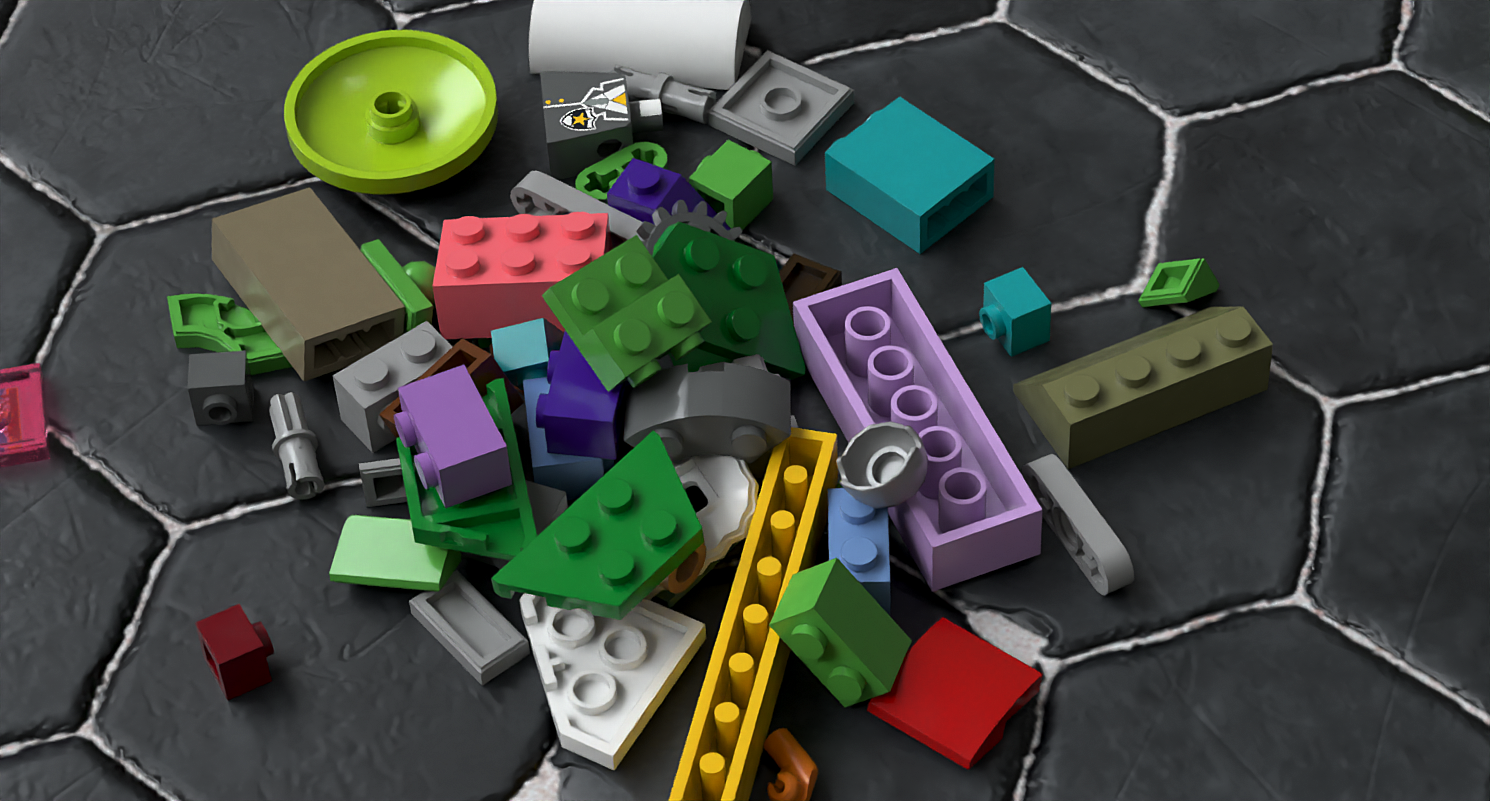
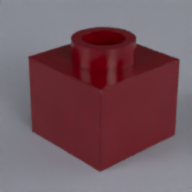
M240 603L195 622L204 659L227 701L272 681L266 657L274 654L270 637L261 621L254 624L250 623Z

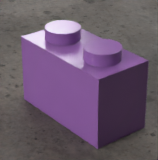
M465 365L398 387L402 412L394 414V421L399 437L405 448L415 446L418 455L414 456V461L420 480L425 489L435 487L445 508L512 485L507 446Z

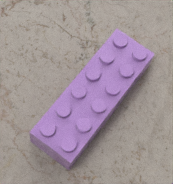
M898 268L794 301V328L805 366L848 443L851 438L868 425L885 422H895L904 426H910L922 439L928 456L925 482L916 495L898 506L888 507V514L931 591L933 592L1039 555L1041 552L1042 508Z

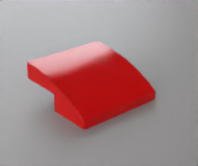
M942 617L908 650L890 692L871 698L867 711L969 770L1002 740L1006 721L1039 692L1043 673Z

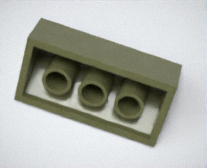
M1244 306L1209 307L1013 384V392L1067 469H1070L1268 390L1273 344Z

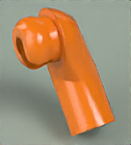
M780 728L772 732L763 744L766 752L780 768L775 784L770 782L768 784V796L771 801H809L819 774L818 767L787 728Z

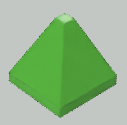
M1205 258L1158 263L1138 302L1141 307L1186 303L1216 292L1220 284Z

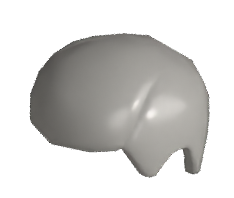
M885 422L868 425L851 438L843 455L837 458L836 464L842 481H840L842 487L856 501L879 509L898 506L916 495L925 482L928 456L922 439L912 427L895 422Z

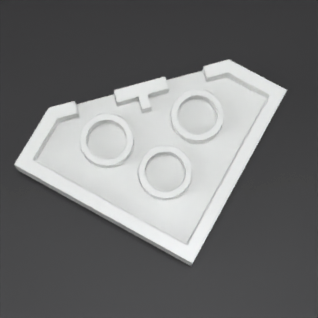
M524 593L520 598L521 614L561 746L615 771L706 640L705 624L646 598L622 620L593 615L585 609L565 610L547 606L545 597Z

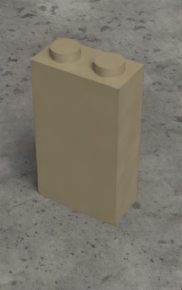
M310 187L212 218V261L252 314L260 321L264 330L277 347L281 349L283 355L304 382L347 367L404 334V304Z

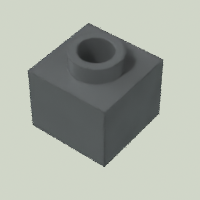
M246 350L190 354L187 389L196 426L252 422L254 385Z

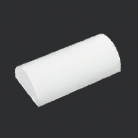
M534 0L529 31L530 73L540 74V72L547 71L611 73L616 65H620L648 75L658 76L659 73L672 75L674 81L692 87L729 90L738 79L751 22L749 0Z

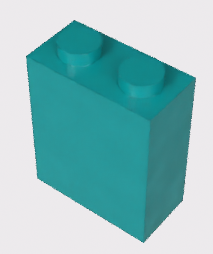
M900 96L882 110L872 113L865 123L846 137L836 140L825 152L826 190L919 254L994 197L995 159Z

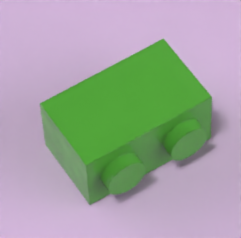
M838 558L793 574L769 624L844 707L890 692L912 641Z

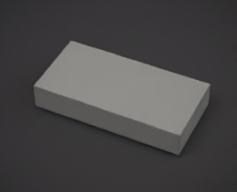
M457 570L452 573L439 592L423 591L409 601L411 614L482 686L530 654L528 640Z

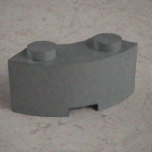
M724 363V371L688 372L687 364L662 369L638 387L633 389L629 385L625 388L624 442L635 447L654 431L660 435L673 464L688 457L706 454L732 456L752 464L791 436L790 382L768 371L734 363Z

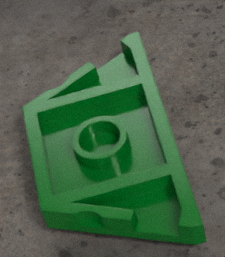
M677 222L667 227L654 245L652 257L668 280L678 274L712 321L700 332L705 342L698 349L731 360L759 354L760 357H763L766 368L770 373L779 374L791 380L805 375V363L775 256L682 222Z
M504 378L486 384L487 395L482 397V400L507 446L512 485L445 508L435 487L425 489L420 480L414 461V456L418 455L415 446L405 448L400 437L396 438L415 543L511 561L537 537Z
M654 431L647 435L491 578L494 592L501 597L512 599L514 592L545 597L547 606L565 610L585 609L596 616L622 620L705 542L702 526L660 435Z

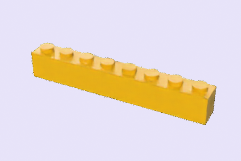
M791 427V436L772 450L669 801H749L764 748L763 744L767 737L791 651L789 646L769 624L792 575L815 565L828 518V489L835 488L838 482V467L836 464L838 458L837 434Z

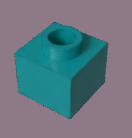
M1024 267L984 283L983 308L979 311L982 327L990 339H998L1011 357L1050 341L1051 302Z
M544 318L491 330L494 359L509 381L518 389L524 390L523 380L547 377L550 352L552 350L560 351L564 332Z

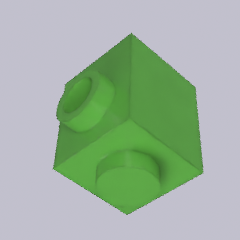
M727 140L713 155H708L701 161L697 170L689 177V184L717 214L722 210L727 213L725 223L731 229L740 227L743 230L773 200L772 161L764 158L754 150H748Z

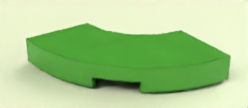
M212 294L167 296L177 348L200 347L215 352L246 350L251 375L292 367L281 349L277 347L264 330L256 316L249 309L235 305L234 299Z

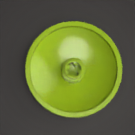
M386 30L350 38L328 48L311 60L298 73L288 90L284 105V121L289 144L294 155L317 178L338 188L353 192L398 194L420 190L445 181L461 172L476 160L485 150L495 132L498 121V104L495 83L488 67L473 51L464 45L430 32Z

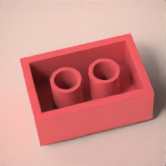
M573 212L567 215L545 216L519 214L513 217L497 218L465 216L458 219L444 220L432 286L440 334L446 340L491 338V330L540 318L546 319L565 332V329L542 295L551 286L613 249L608 213L589 214L587 212Z

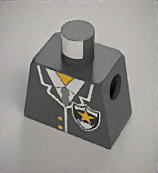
M540 72L550 176L557 180L578 176L586 168L632 145L633 133L663 131L661 100L652 99L629 102L626 76L621 73Z

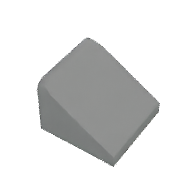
M399 458L359 464L366 507L407 502Z

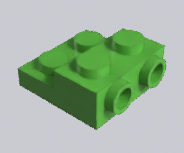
M637 235L551 286L542 295L608 392L625 381H628L633 389L638 387L662 369L657 361L669 353L672 354L676 361L691 353L705 342L700 332L712 322L678 274L668 280Z

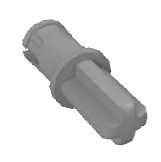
M292 392L285 395L276 394L270 400L271 406L269 409L276 436L272 444L274 456L282 461L288 494L295 499H309L316 496L311 481H313L315 490L319 493L323 491L325 486L315 453L318 447L317 437L312 431L308 430L300 397Z

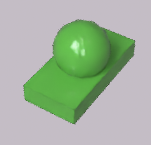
M379 239L362 244L360 251L405 306L404 334L425 321L432 325L433 310L436 309L432 287L436 267L425 261L409 262L401 267Z

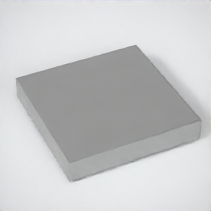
M767 50L707 112L708 125L795 166L854 104V89Z

